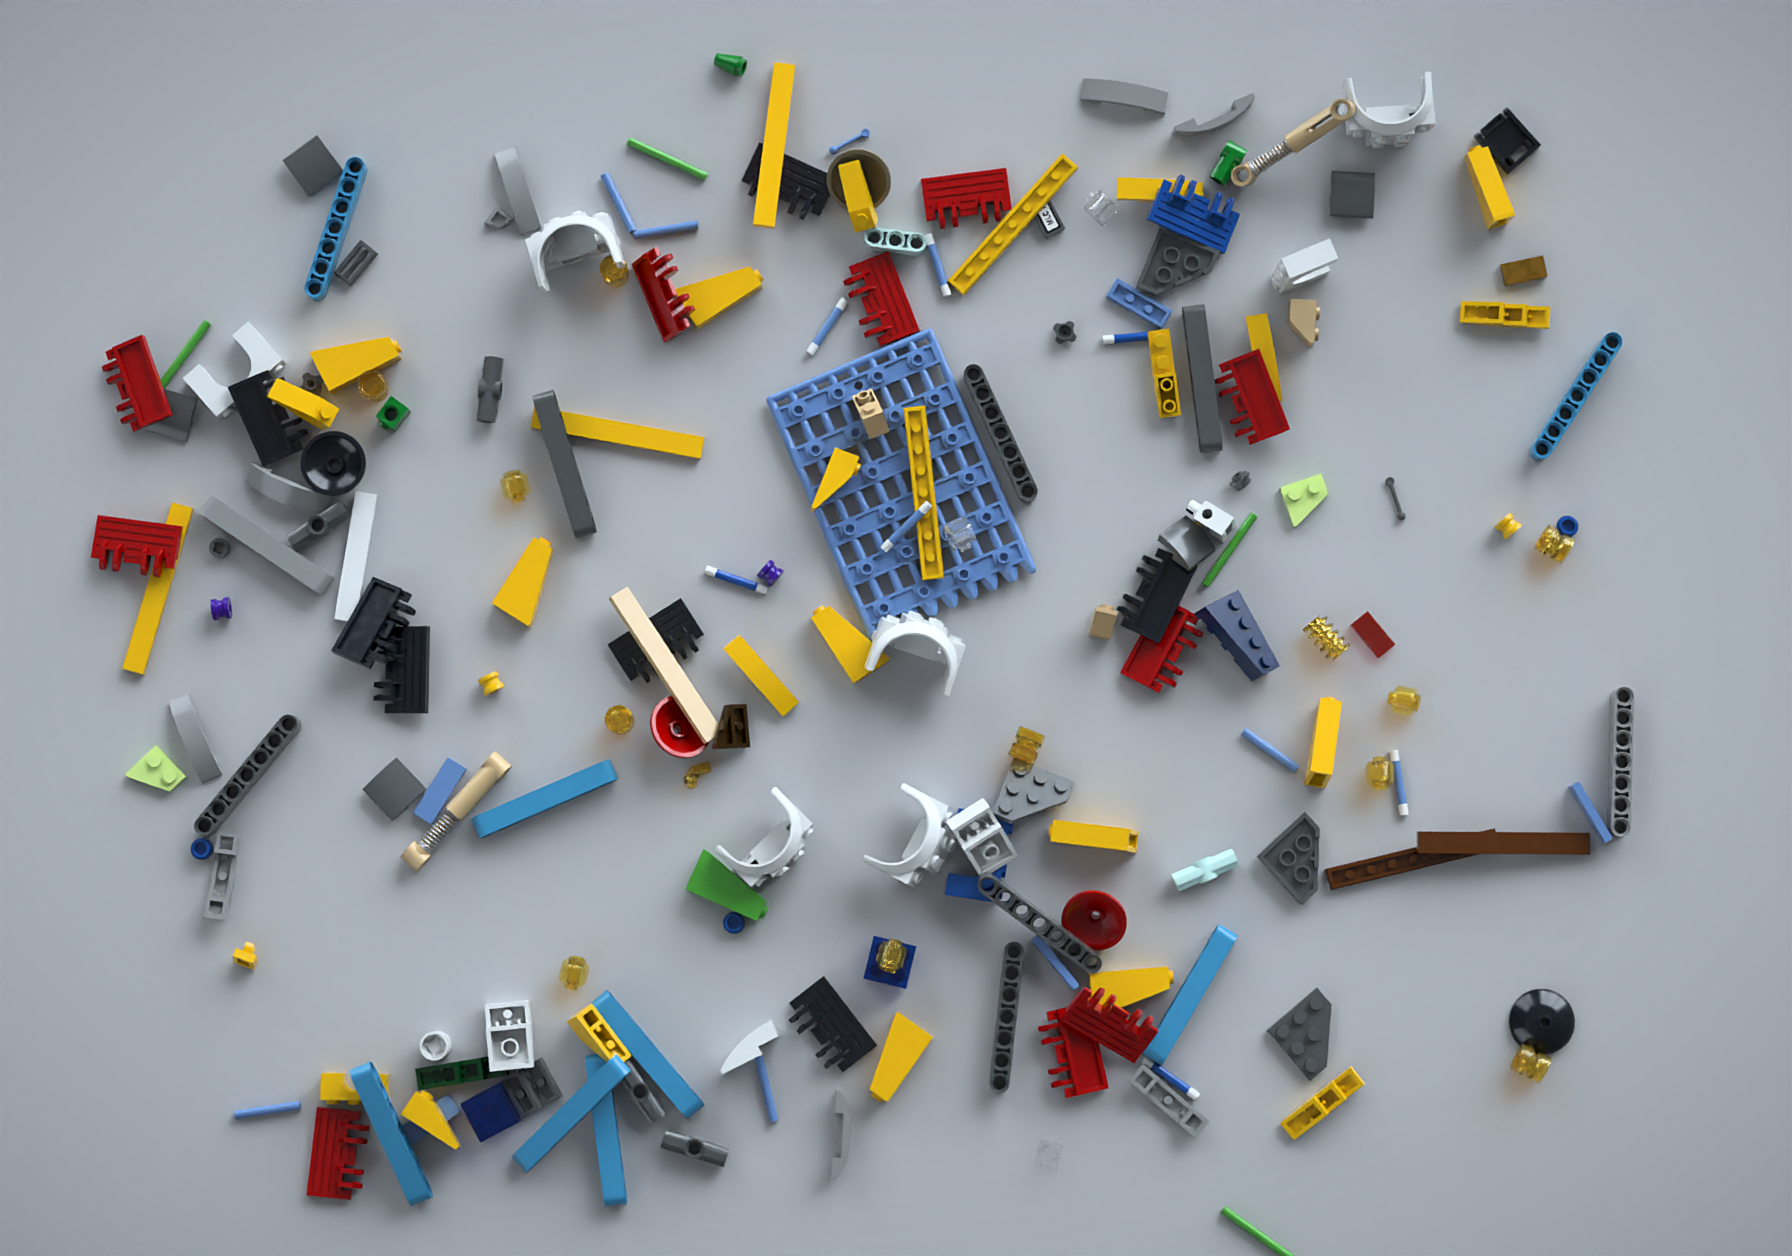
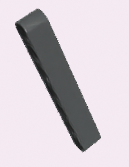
M1204 304L1182 307V317L1200 453L1222 451V435Z
M971 364L964 370L963 378L1018 498L1023 503H1031L1037 496V486L982 368L977 364ZM971 370L977 371L979 378L977 380L969 379L967 376L968 372ZM979 390H985L989 396L981 400L977 397L976 393ZM994 409L998 416L995 419H989L985 415L986 411ZM995 430H1005L1006 437L998 439L994 434ZM1007 448H1012L1016 455L1013 458H1006L1003 451ZM1015 468H1022L1025 475L1022 478H1016L1012 471ZM1030 487L1034 492L1033 496L1029 498L1024 497L1021 492L1022 489Z
M550 390L533 395L534 406L574 536L577 539L597 533L555 392Z
M286 714L277 721L196 819L194 829L197 834L212 836L217 832L300 731L301 722L297 717ZM288 719H293L295 726L292 730L287 731L285 722ZM274 736H279L281 743L278 747L274 748L271 745V739ZM260 753H265L267 760L264 764L260 765L257 762V756ZM250 769L253 777L250 781L246 782L243 779V773ZM236 786L239 794L236 798L232 799L229 796V790ZM222 803L225 811L222 815H217L215 807ZM207 820L210 822L211 828L208 832H203L201 824Z
M983 872L978 876L977 886L981 894L1086 972L1096 973L1100 970L1102 961L1099 954L1093 948L992 873ZM986 879L993 881L990 888H983L981 883ZM1007 892L1010 894V898L1007 901L999 900V895ZM1025 905L1028 909L1024 914H1018L1016 912L1017 907ZM1038 918L1045 920L1044 925L1041 927L1033 925L1034 921ZM1055 931L1062 933L1061 938L1058 940L1051 938L1052 933ZM1072 944L1079 945V950L1075 953L1068 951L1069 946ZM1089 957L1097 959L1096 963L1091 966L1085 964L1086 960Z
M1018 942L1008 943L1003 952L989 1085L996 1093L1005 1092L1010 1084L1024 948ZM1012 945H1016L1020 949V954L1016 958H1011L1008 955V948ZM1009 967H1014L1018 972L1017 977L1013 980H1009L1005 975ZM1007 989H1012L1015 992V998L1010 1002L1005 1001L1003 998V992ZM1010 1011L1012 1013L1013 1019L1010 1023L1005 1024L1001 1021L1000 1016L1002 1012ZM1001 1033L1009 1034L1010 1042L1007 1045L999 1044L998 1036ZM1005 1055L1008 1059L1007 1065L998 1067L995 1062L997 1056ZM1003 1077L1005 1079V1086L1002 1089H996L993 1086L995 1078Z

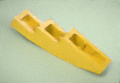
M1117 177V200L1153 202L1164 179ZM1165 179L1169 182H1172V186L1169 191L1171 193L1176 180ZM1184 181L1179 195L1184 196L1190 181ZM1197 182L1194 193L1202 197L1203 182Z
M1461 301L1460 323L1511 328L1550 329L1551 307L1505 304L1504 302Z
M1267 313L1246 316L1245 322L1249 336L1250 351L1260 349L1278 398L1282 402L1278 368Z
M740 635L723 648L782 716L786 715L799 703Z
M1350 1066L1299 1106L1280 1124L1291 1138L1295 1140L1343 1103L1350 1095L1361 1088L1365 1082L1353 1067Z

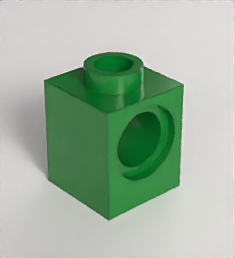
M390 396L376 415L377 419L380 420L378 425L386 431H389L391 428L396 432L411 411L394 397ZM392 410L397 411L395 420H387L388 412Z

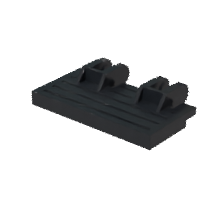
M760 142L741 182L750 185L753 177L755 178L748 193L751 197L755 195L759 182L763 144ZM784 154L778 198L789 203L792 195H794L787 211L791 215L795 211L799 199L805 200L806 203L799 217L802 220L806 218L812 204H814L811 213L820 217L830 196L827 187V173Z
M269 370L228 386L263 467L303 450L300 441L290 444V441L308 434L307 429H302L288 437L285 429L300 424L303 419L299 417L287 423H281V421L290 417L284 407L277 403L273 405V401L267 398V389L271 388L275 382L274 380L264 385V381L272 378Z
M1158 548L1155 557L1163 560L1162 563L1146 555L1142 557L1145 563L1159 568L1156 575L1142 567H1137L1136 569L1138 574L1153 580L1151 582L1143 578L1135 594L1143 598V601L1128 594H1124L1122 597L1126 602L1139 607L1137 613L1123 606H1118L1116 610L1133 619L1132 621L1124 617L1120 626L1160 644L1198 566L1196 565L1190 571H1187L1172 559V553Z
M373 577L331 650L333 654L369 669L372 668L375 661L387 664L389 659L385 655L375 652L376 648L379 647L392 653L396 648L378 639V637L387 640L396 624L408 627L410 622L396 615V612L399 610L411 616L415 615V609L399 602L401 600L408 603L412 594L402 590V588Z
M681 598L649 618L672 655L675 652L671 644H674L683 660L688 658L687 653L677 641L684 636L689 642L692 651L695 653L699 651L689 633L692 632L696 640L703 636L704 633ZM630 631L607 644L630 681L638 677L634 670L635 667H637L646 683L651 681L650 676L641 666V663L648 659Z
M396 626L390 636H395V638H388L387 640L378 638L392 644L396 648L394 652H377L385 655L387 658H395V661H388L385 670V679H394V682H374V687L391 688V695L373 696V701H394V704H385L386 714H428L430 627Z
M824 976L790 1002L794 1010L802 1004L804 1005V1008L788 1019L790 1023L796 1022L807 1011L812 1016L811 1020L802 1024L796 1030L799 1034L817 1022L818 1025L810 1030L821 1045L827 1040H831L828 1045L815 1054L816 1057L824 1056L833 1046L839 1051L835 1057L825 1062L823 1066L826 1069L844 1057V1060L837 1065L844 1072L877 1046Z

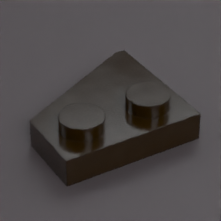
M747 704L724 705L712 749L750 747Z

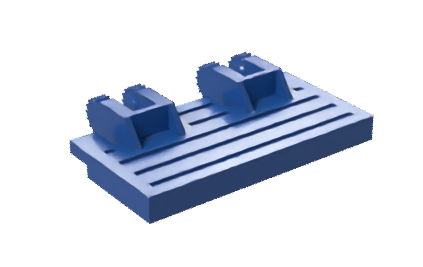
M1180 174L1177 177L1171 193L1169 191L1172 182L1164 179L1160 189L1157 191L1146 220L1178 235L1220 251V254H1225L1240 216L1239 213L1231 211L1235 199L1229 197L1222 213H1219L1217 210L1223 194L1217 192L1209 210H1207L1210 200L1194 193L1197 185L1196 181L1191 180L1185 194L1182 196L1179 193L1185 176Z

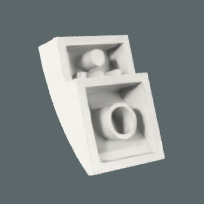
M984 798L946 821L978 875L983 872L992 873L1018 856Z
M530 1000L486 1004V1036L490 1072L534 1067Z
M772 1020L755 1029L735 1047L720 1070L722 1074L763 1054L760 1045L779 1036Z

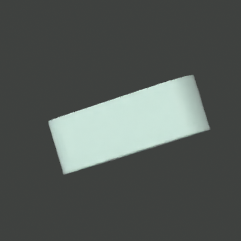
M874 227L868 229L864 235L866 247L873 251H889V253L919 256L926 250L925 236L916 232ZM875 234L880 237V241L873 244L868 241V237ZM893 237H898L901 240V244L892 246L889 241ZM920 240L923 246L919 249H914L911 246V242Z

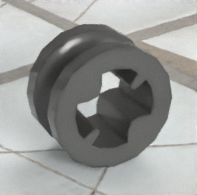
M217 538L210 543L209 550L213 556L223 558L228 555L230 546L226 540ZM220 542L221 545L222 543H224L225 545L222 554H219V552H214V549L216 548V543Z

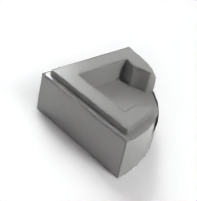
M496 206L484 224L492 228H503L510 225L515 219Z

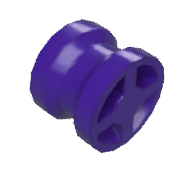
M770 560L759 571L757 576L760 579H764L767 585L771 587L784 571L774 566V562Z
M224 597L223 600L211 599L210 607L214 621L222 617L232 618V606L229 597Z

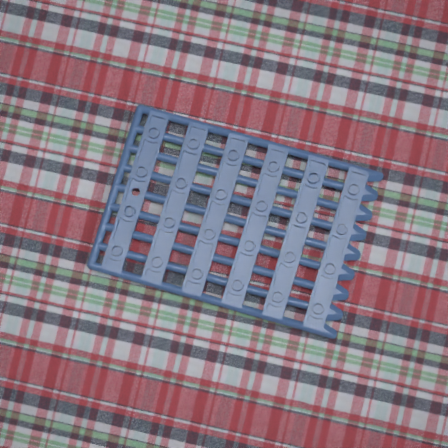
M932 329L923 330L767 397L766 401L811 506L820 484L812 487L805 467L817 463L823 477L827 468L824 459L831 457L835 447L845 451L856 446L864 465L860 466L857 476L852 475L850 481L814 513L868 639L873 642L871 639L873 631L877 630V624H879L881 617L887 618V615L897 617V615L902 616V613L908 614L909 611L918 613V606L928 616H935L938 613L937 598H941L948 607L954 608L958 604V589L968 599H975L978 596L977 581L979 580L989 591H994L998 587V572L1008 582H1015L1017 580V564L1019 563L1029 574L1036 572L1034 561ZM927 338L929 344L917 349L915 343ZM908 347V353L897 357L896 351ZM888 355L889 361L877 365V359ZM868 364L870 369L859 374L857 373L856 368ZM939 365L946 383L934 388L927 369ZM848 372L849 378L840 382L837 381V376ZM919 373L926 392L914 396L907 377ZM825 381L829 382L830 386L818 391L816 385ZM899 381L907 400L895 405L887 386ZM855 383H862V389H855ZM871 388L873 392L880 391L887 407L882 411L889 431L897 430L904 447L892 453L884 434L874 437L877 438L884 455L874 461L871 460L864 443L871 439H869L861 419L855 422L847 404L853 401V395ZM806 389L809 390V395L798 399L797 393ZM789 398L790 403L778 408L776 402ZM956 404L963 423L951 427L944 408ZM924 405L926 406V415L936 412L944 430L931 435L928 428L931 460L934 461L941 478L934 481L941 550L948 548L955 567L944 571V578L925 581L922 580V575L916 564V560L920 559L918 537L915 536L906 540L905 536H903L897 545H894L888 552H885L880 547L884 542L879 533V529L891 525L893 532H895L900 527L898 521L911 517L915 513L913 491H908L901 473L910 470L903 408ZM840 407L847 425L835 430L827 411ZM820 415L827 434L815 439L808 420ZM800 424L807 442L795 447L787 428ZM973 443L981 462L969 467L961 448ZM953 451L961 470L949 475L941 456ZM893 477L901 496L889 501L881 482ZM990 482L998 501L986 506L978 487ZM874 486L881 504L869 509L861 490ZM970 491L978 510L966 515L958 496ZM854 494L861 513L849 518L842 498ZM950 499L958 519L946 523L938 504ZM834 503L841 522L829 526L822 507ZM1007 522L1015 541L1003 546L995 527ZM987 530L995 550L983 554L975 535ZM867 534H871L878 553L866 557L858 539ZM967 539L975 558L963 563L955 544ZM851 542L858 561L846 566L839 546ZM908 565L915 584L903 588L895 569ZM888 573L895 592L883 597L876 577ZM868 581L876 601L863 605L856 586Z

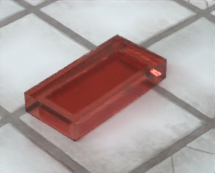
M1368 611L1350 625L1377 658H1380L1395 645Z

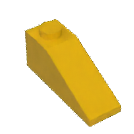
M859 159L838 165L847 208L855 233L876 227L878 217Z
M276 378L267 395V398L320 430L329 428L339 411V408L323 398L279 378Z
M836 447L834 448L810 511L815 512L850 481L852 475L857 476L861 464L857 463L858 456Z
M592 1003L582 1008L566 1021L579 1039L606 1062L616 1054L623 1062L632 1056Z
M422 1090V1092L416 1091L401 1115L455 1150H458L461 1144L438 1104L432 1100L434 1096L425 1090Z

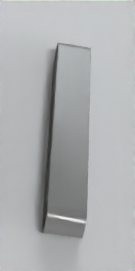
M212 495L199 512L321 596H323L334 580V577Z
M1625 686L1613 690L1610 697L1607 829L1611 836L1616 838L1628 835L1631 829L1634 693L1629 687ZM1620 691L1627 695L1625 703L1618 700V693ZM1619 713H1623L1626 716L1624 725L1617 721ZM1619 734L1623 735L1626 739L1624 746H1620L1617 743L1616 739ZM1618 756L1623 757L1625 760L1623 768L1618 767L1616 764ZM1617 778L1623 779L1625 783L1622 790H1619L1615 785ZM1617 800H1621L1624 803V809L1621 812L1615 808ZM1617 821L1621 822L1624 827L1620 834L1614 829Z

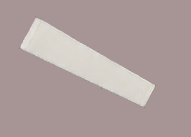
M355 491L335 620L348 621L361 599L378 498L377 494Z

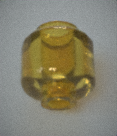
M520 470L503 473L504 477L500 479L503 497L505 499H512V503L524 501V496L530 493L527 475L521 473Z
M1397 686L1394 692H1389L1387 704L1391 705L1393 713L1411 716L1419 710L1421 695L1418 694L1415 688Z
M1377 756L1366 764L1367 784L1375 790L1388 789L1389 785L1394 782L1393 763L1386 760L1383 756Z
M889 939V941L882 942L876 956L879 968L889 973H895L896 970L902 969L907 956V950L902 946V942L897 939Z
M569 956V958L562 961L559 980L564 983L565 988L576 990L577 987H582L586 984L589 973V965L586 963V960L579 956Z

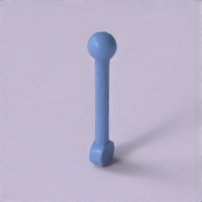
M863 129L855 137L837 146H831L829 152L836 154L839 149L862 137H869V130Z

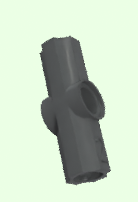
M485 356L482 379H480L478 386L479 404L477 421L496 423L498 400L500 401L502 395L503 358Z
M340 500L319 515L312 516L308 522L286 535L291 546L298 552L319 537L327 535L331 529L350 518L351 514ZM317 521H323L324 527L321 531H315L314 529Z
M629 1059L624 1063L632 1071L622 1080V1083L651 1125L666 1115V1112L652 1093L649 1085L644 1081ZM637 1086L645 1088L646 1095L643 1098H638L635 1095L634 1090Z
M668 1129L665 1131L660 1147L724 1167L729 1148ZM690 1143H699L701 1146L700 1153H691L689 1151Z

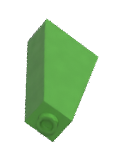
M703 849L686 890L755 921H759V918L764 919L769 908L765 906L767 901L710 852Z

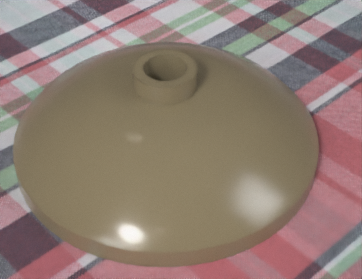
M857 148L842 152L832 161L827 172V187L831 197L837 204L848 210L838 165L859 159L874 208L878 207L886 199L891 187V174L887 164L879 155L866 149Z

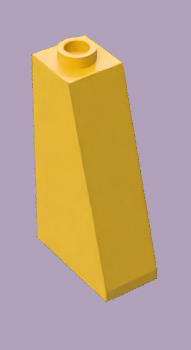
M1481 145L1468 149L1469 152L1464 156L1487 230L1508 224L1515 216V213L1488 146L1481 148Z
M749 266L675 289L677 293L676 298L685 293L689 294L690 298L683 305L684 307L694 306L695 311L689 317L699 330L762 289L761 282L763 278L757 269L753 271Z
M390 337L315 350L310 352V355L329 392L334 394L401 359L399 353L402 350L396 340L392 341Z
M533 537L492 602L493 605L530 628L534 622L554 550L550 547L552 543L542 537L539 540Z
M822 605L812 612L814 616L811 617V620L853 685L890 661L889 657L882 651L874 670H867L865 663L872 642L830 606L825 608Z
M1333 697L1320 698L1317 704L1304 785L1325 789L1332 776L1342 701H1337Z
M1053 820V824L1049 826L1048 835L1051 837L1050 841L1055 843L1136 853L1139 831Z
M1168 966L1088 973L1089 987L1092 990L1090 998L1102 987L1105 989V993L1098 1003L1103 1005L1107 998L1114 994L1117 996L1114 1004L1121 1008L1170 989V984L1174 983L1173 971H1169Z
M898 1011L894 1016L869 1089L872 1091L871 1096L880 1103L883 1100L889 1101L933 1038V1036Z

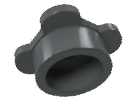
M1067 321V323H1056L1053 326L1057 336L1055 341L1058 344H1062L1065 341L1074 342L1076 340L1073 329L1074 323Z
M305 373L302 376L304 381L300 388L319 396L322 383L324 382L321 375L312 376L310 373Z
M1246 471L1237 472L1231 478L1232 482L1229 485L1238 491L1242 490L1251 482L1250 473Z

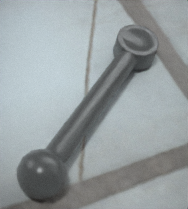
M1388 477L1385 483L1390 487L1398 511L1397 518L1404 520L1406 515L1401 510L1393 486L1394 479Z

